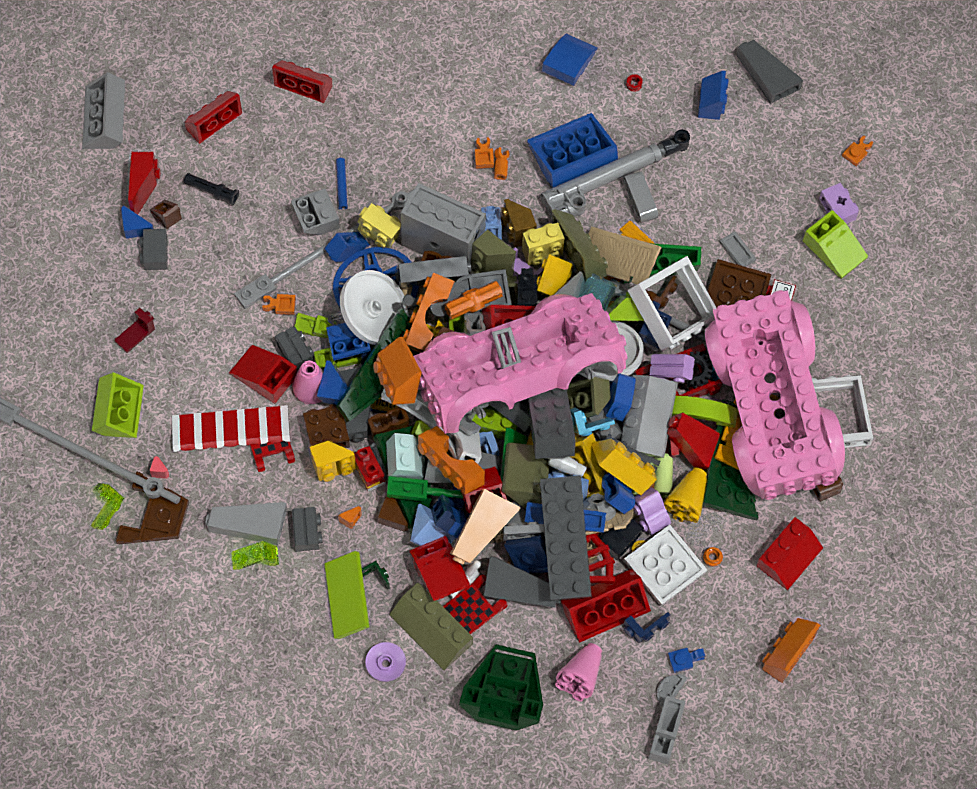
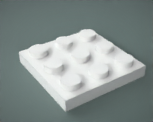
M668 525L623 560L630 569H633L641 577L644 587L660 606L664 605L707 572L706 567L671 525Z

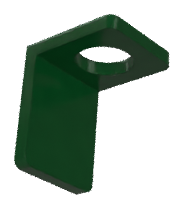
M377 561L362 568L363 577L376 570L387 590L390 588L389 575L384 567L380 568Z

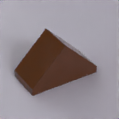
M165 199L150 209L166 229L182 219L178 204Z
M385 497L378 516V523L403 532L408 531V523L395 498Z

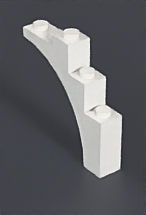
M384 389L381 394V399L392 403L389 397L386 396V391ZM416 399L415 403L396 404L421 419L429 427L437 426L435 415H431L428 407ZM459 429L456 433H446L449 436V449L454 459H473L477 464L482 458L479 432L468 435Z

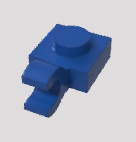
M688 648L668 653L674 673L692 669V662L705 659L703 648L689 653Z

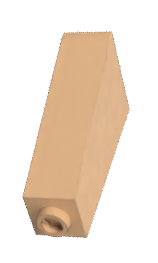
M482 489L450 553L454 556L453 560L463 565L465 562L470 563L519 511L520 507L486 489Z

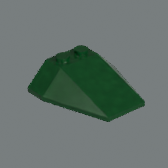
M496 644L464 685L459 705L477 722L516 731L538 724L543 709V699L535 653ZM496 650H501V651H505V652H509V653H514V654H518V655H523V656L531 657L532 660H531V659H527V658H522V657H518V656H513V655H509V654H504V653L496 652Z

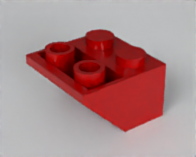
M496 466L483 469L485 471L484 485L466 495L461 491L467 515L471 513L482 489H486L507 500L506 494L502 491L503 483Z

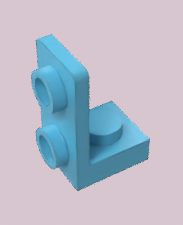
M577 408L570 409L574 432L578 435L588 436L594 430H607L610 428V425L615 424V420L610 417L584 424L586 423L584 412Z

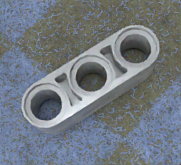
M637 172L623 176V183L628 188L629 198L634 203V211L640 218L639 223L658 218L657 207L643 173Z

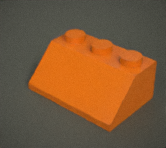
M399 337L378 353L373 365L374 372L377 373L380 384L383 385L386 396L389 397L393 405L415 403L422 373L403 337Z
M797 618L794 623L790 622L784 630L786 635L783 638L779 637L773 645L776 649L772 654L768 652L764 657L762 670L783 683L815 638L821 625L801 618Z

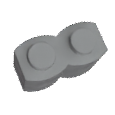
M467 312L464 314L463 333L471 336L485 331L483 315L480 312Z

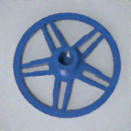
M372 247L356 252L341 264L334 277L333 293L337 305L340 308L339 288L344 286L339 283H346L352 277L341 278V275L347 266L357 258L364 256V271L374 270L391 277L393 281H396V277L393 275H395L397 265L382 272L374 253L391 254L401 259L404 263H411L412 261L403 253L391 248ZM367 254H371L373 265H369ZM419 286L412 287L410 295L413 298L417 297Z

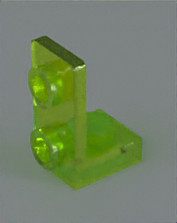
M98 483L95 490L106 503L91 524V527L103 530L109 525L110 519L120 509L121 503L125 498L109 484Z
M260 541L231 553L233 570H240L260 562L269 566L279 565L277 546L266 541Z

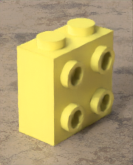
M371 203L368 208H363L358 220L360 234L365 238L374 240L378 247L383 249L390 248L400 234V220L393 215L390 216L385 213V210L379 205L375 206Z
M549 223L541 228L529 229L523 233L522 252L528 265H539L543 263L545 258L548 259L549 255L557 258L563 255L565 238L559 223Z

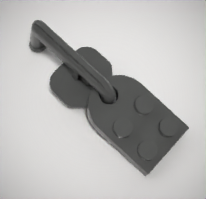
M506 269L462 276L456 283L454 282L447 301L431 305V312L438 317L448 316L445 310V303L463 296L462 294L467 290L480 288L493 281L498 282L503 296L485 304V307L491 304L511 305ZM405 295L401 302V307H419V305H416L419 298Z

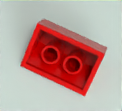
M281 60L272 67L274 86L321 103L325 102L333 87L332 78L327 74L314 72L310 68L297 66L293 62Z
M231 91L218 95L214 101L204 105L200 111L190 115L184 121L186 130L199 144L242 114L240 95Z
M794 517L759 558L757 567L788 591L821 552L823 546L813 531Z

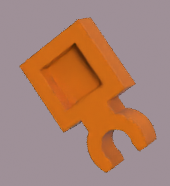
M862 136L859 144L853 142L844 151L842 157L857 166L867 156L868 152L866 150L872 147L873 141L869 144H864L863 141L866 136Z
M487 137L485 144L480 143V138H477L476 146L478 149H475L476 169L494 168L493 148H489L490 138Z
M277 294L276 299L268 295L263 296V301L270 303L269 305H262L263 311L269 312L275 309L276 314L295 315L296 295Z

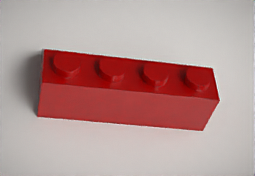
M633 569L614 576L616 577L614 584L598 583L591 586L592 598L561 600L565 615L579 643L623 624L630 616L635 619L651 611L641 577Z

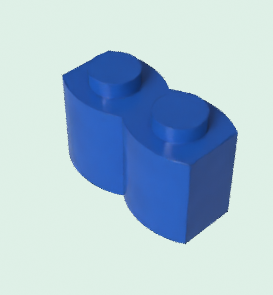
M609 472L602 477V487L605 489L604 496L606 502L623 514L632 510L635 506V497L632 494V489Z

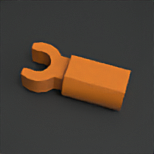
M501 147L494 151L496 157L494 178L505 180L508 169L507 158H509L510 153L507 150L502 154Z

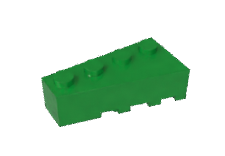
M650 243L660 246L661 250L649 277L688 256L695 271H698L701 266L702 247ZM674 272V273L670 274L669 276L678 275V274H677V272ZM633 277L630 278L629 282L623 280V284L631 283Z

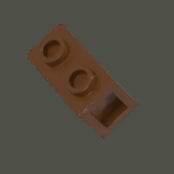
M675 275L670 280L661 297H658L653 291L646 290L652 302L660 303L659 310L661 307H666L669 301L668 295L670 293L673 294L678 286L676 283L677 276Z

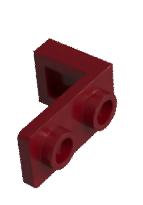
M138 308L134 312L136 321L115 338V343L126 353L130 352L155 330L154 317L150 312H144L141 308Z

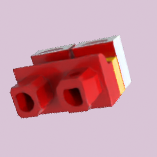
M370 446L354 452L356 469L367 491L386 484L383 478L384 473Z

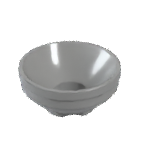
M592 494L591 497L583 502L584 510L607 513L606 521L611 520L616 515V508L606 502L604 495Z

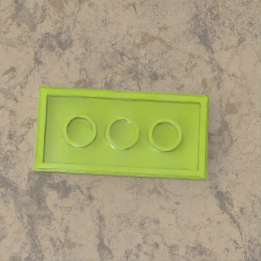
M353 551L325 563L335 639H341L369 628L360 554L357 551Z

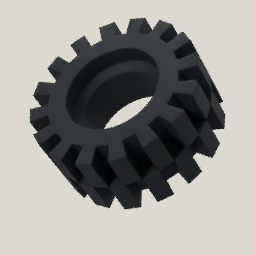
M690 352L689 356L695 359L694 364H699L703 371L699 376H693L692 380H685L682 384H687L688 388L693 386V389H696L697 386L701 387L703 384H708V380L712 376V363H710L709 357L706 358L704 353L700 355V352H696V354Z

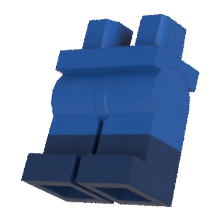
M443 494L431 508L435 526L458 539L470 514L466 515L462 509L452 507L449 498Z

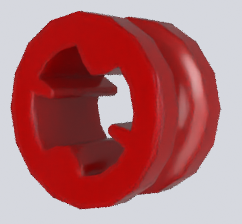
M632 74L627 78L626 86L630 91H639L642 88L643 80L641 76ZM635 80V82L638 81V84L634 86V84L631 85V82Z

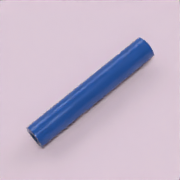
M337 158L338 208L342 209L344 207V209H348L345 159Z

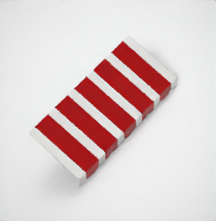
M288 406L172 415L173 452L207 449L209 447L245 446L253 443L290 442Z

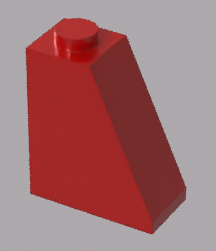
M683 412L672 416L668 422L667 434L694 468L702 470L709 468L720 433Z

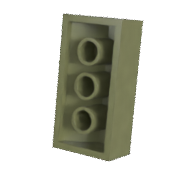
M556 209L552 210L553 224L559 223L565 238L563 250L573 262L578 273L580 271L583 273L586 285L606 277L607 261L604 257L601 258L597 246H593L589 234L583 231L581 222L577 221L572 214Z
M419 582L402 596L389 614L444 671L473 645L471 634L437 600L433 601L429 592Z

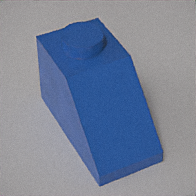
M360 232L336 233L324 249L333 261L343 262L356 252L369 247L370 244Z
M327 360L317 397L323 403L337 405L347 390L348 385L337 367Z
M621 373L617 374L610 386L611 399L603 408L606 417L620 421L624 420L632 405L636 383L634 377Z

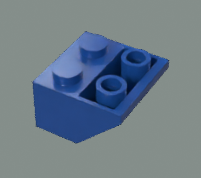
M720 71L702 78L698 118L720 120L721 114H724L727 103L726 90L728 89L729 78H725L726 71Z
M346 323L326 327L333 360L371 351V345L359 339Z

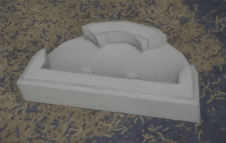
M681 674L665 677L660 682L657 689V699L662 708L665 697L675 698L688 677Z

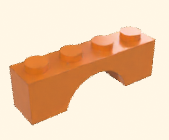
M433 273L431 277L427 276L423 286L427 289L424 295L420 294L416 304L419 305L417 313L413 311L409 321L413 323L411 329H406L403 336L410 349L423 353L431 342L434 334L426 325L425 313L431 305L447 301L455 281Z
M438 426L418 435L417 447L419 452L425 455L431 464L442 472L444 477L450 479L457 489H460L466 495L484 485L485 471L473 459L458 460L447 454L449 451V436Z

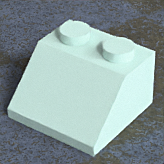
M394 433L386 442L388 477L424 480L426 473L425 455H422L418 450V439L414 435Z

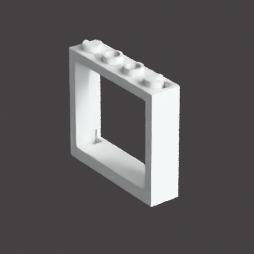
M688 256L627 290L661 350L667 347L671 350L680 345L678 341L684 342L692 337L691 333L694 335L704 330L702 326L707 328L715 319L713 309H716V306ZM677 272L703 319L671 337L645 289L670 274Z
M846 375L840 378L830 376L820 380L812 378L815 392L854 389L862 432L842 434L844 447L871 445L873 434L861 375Z

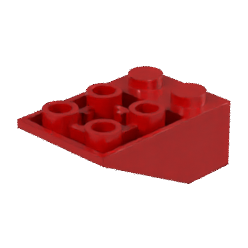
M251 345L229 374L275 404L293 383L297 374V366L280 355Z
M446 536L409 551L415 570L433 601L471 586L461 564L453 560L454 556L450 554L453 547Z

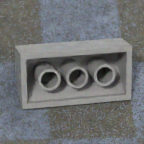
M107 72L85 86L82 149H113L122 143L125 107L124 79Z
M633 375L636 379L631 408L625 416L621 442L625 441L627 446L650 457L664 458L668 439V422L672 417L678 383L653 376Z

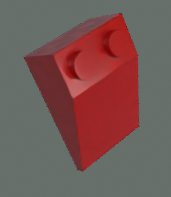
M131 151L128 202L130 210L137 215L157 186V179L161 178L159 161L155 159L154 152Z
M491 304L482 309L485 330L528 316L536 306Z

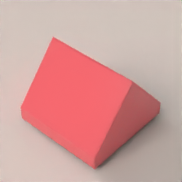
M155 456L150 468L151 477L167 479L169 477L168 469L160 458Z

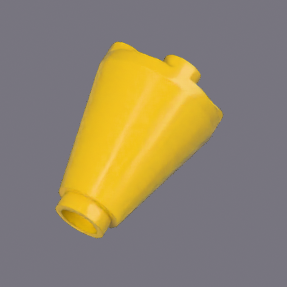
M693 468L665 498L663 502L664 507L673 514V519L676 520L678 517L680 518L679 522L686 520L697 523L699 521L707 482V473L704 470Z

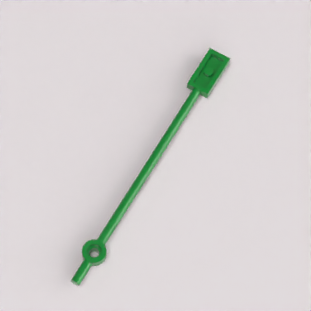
M388 477L386 497L426 501L427 495L441 496L443 494L446 497L463 499L460 490L427 487L428 480ZM506 496L507 501H509V502H512V501H513L512 498H510L509 496Z

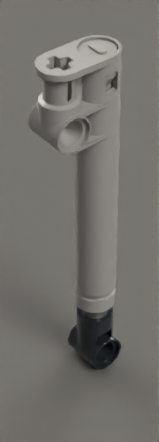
M680 129L675 132L674 136L660 141L659 145L653 143L540 194L541 200L544 202L551 217L552 210L554 209L572 214L573 216H580L585 212V193L649 166L653 162H658L662 159L663 155L667 157L678 151L683 152L687 150L690 142V133Z

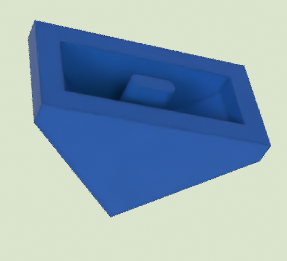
M123 205L121 210L126 239L143 237V230L154 229L153 224Z

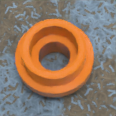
M710 547L704 551L703 560L708 566L715 567L722 562L723 554L718 548ZM711 554H714L716 556V559L711 560L709 556Z

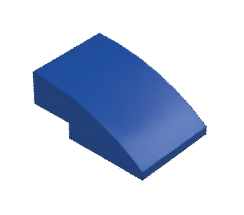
M566 33L546 57L542 65V72L574 86L580 75L585 71L598 47Z

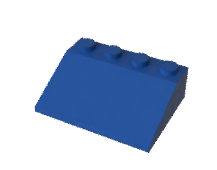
M592 113L527 140L544 177L552 188L618 159L617 145Z

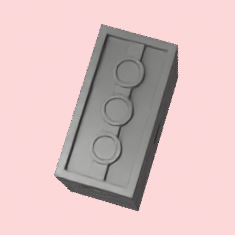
M418 183L401 211L402 245L420 254H423L424 251H434L441 256L453 258L466 256L467 261H470L471 264L472 243L485 232L486 213Z

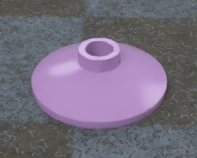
M383 642L376 644L369 650L365 663L368 673L374 679L389 682L397 679L403 673L406 666V658L400 647L393 643ZM384 661H388L390 665L388 667H384L382 663Z

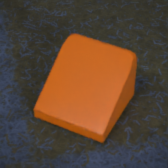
M357 506L339 514V522L352 529L362 516L361 507Z

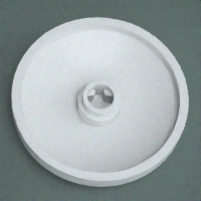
M374 270L361 271L349 278L342 288L340 295L341 313L349 329L359 339L376 345L397 311L402 308L401 302L404 294L396 282L389 276ZM403 308L409 317L408 308Z
M611 320L612 323L616 324L619 334L623 335L626 340L624 348L628 359L625 360L626 369L621 374L628 376L642 362L643 342L633 328L622 322ZM610 361L599 362L597 367L592 369L595 377L614 381L618 374L617 366ZM579 373L582 376L587 377L585 373Z

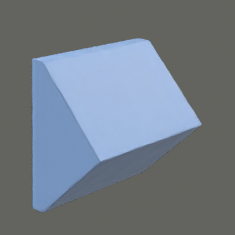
M418 504L410 541L422 546L446 536L451 544L455 537L435 526L431 509Z

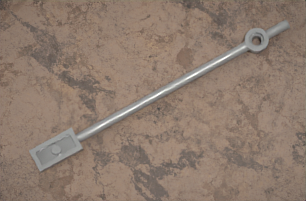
M414 189L408 193L403 191L395 193L392 197V203L383 208L385 213L389 214L395 209L402 210ZM359 224L346 232H359ZM328 243L270 279L264 274L235 292V297L244 309H247L263 299V296L276 291V283L326 253L327 251L324 248Z
M0 398L1 422L11 427L15 421L142 486L146 496L149 498L162 496L175 504L179 503L180 497L165 490L160 479L151 477L146 480L20 416L21 410L19 407ZM152 488H157L156 491H151Z

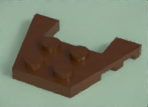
M138 471L136 472V475L146 480L148 479L142 473ZM133 482L132 489L134 491L144 492L142 486ZM154 487V488L151 489V491H156V490H157L156 487ZM164 487L165 490L180 497L179 503L175 504L162 496L150 498L141 529L120 525L116 544L179 539L189 500Z

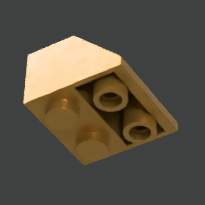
M505 199L501 208L503 215L501 216V222L503 227L508 228L509 232L506 234L509 243L512 242L514 248L522 246L523 233L529 229H537V224L531 209Z

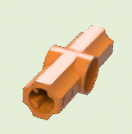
M493 281L480 288L467 290L462 294L463 296L444 304L446 313L450 319H454L467 312L478 311L485 307V304L502 297V289L497 281Z

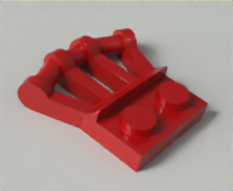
M598 533L587 535V544L592 541L598 547L588 551V558L599 554L603 557V560L589 565L590 572L606 567V576H590V582L614 584L616 582V577H614L615 561L610 556L609 546L598 537Z

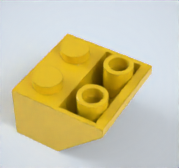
M549 255L548 259L545 258L543 261L542 269L544 271L542 277L539 276L537 279V291L547 297L556 294L559 289L569 282L574 265Z
M330 441L310 447L312 463L319 481L324 480V482H328L337 475L342 474L346 476L356 469L355 455L351 450Z

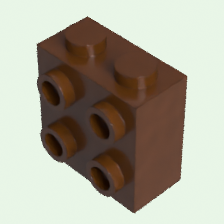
M329 405L319 410L310 409L303 413L310 447L326 441L344 448L350 447L345 420L336 405Z

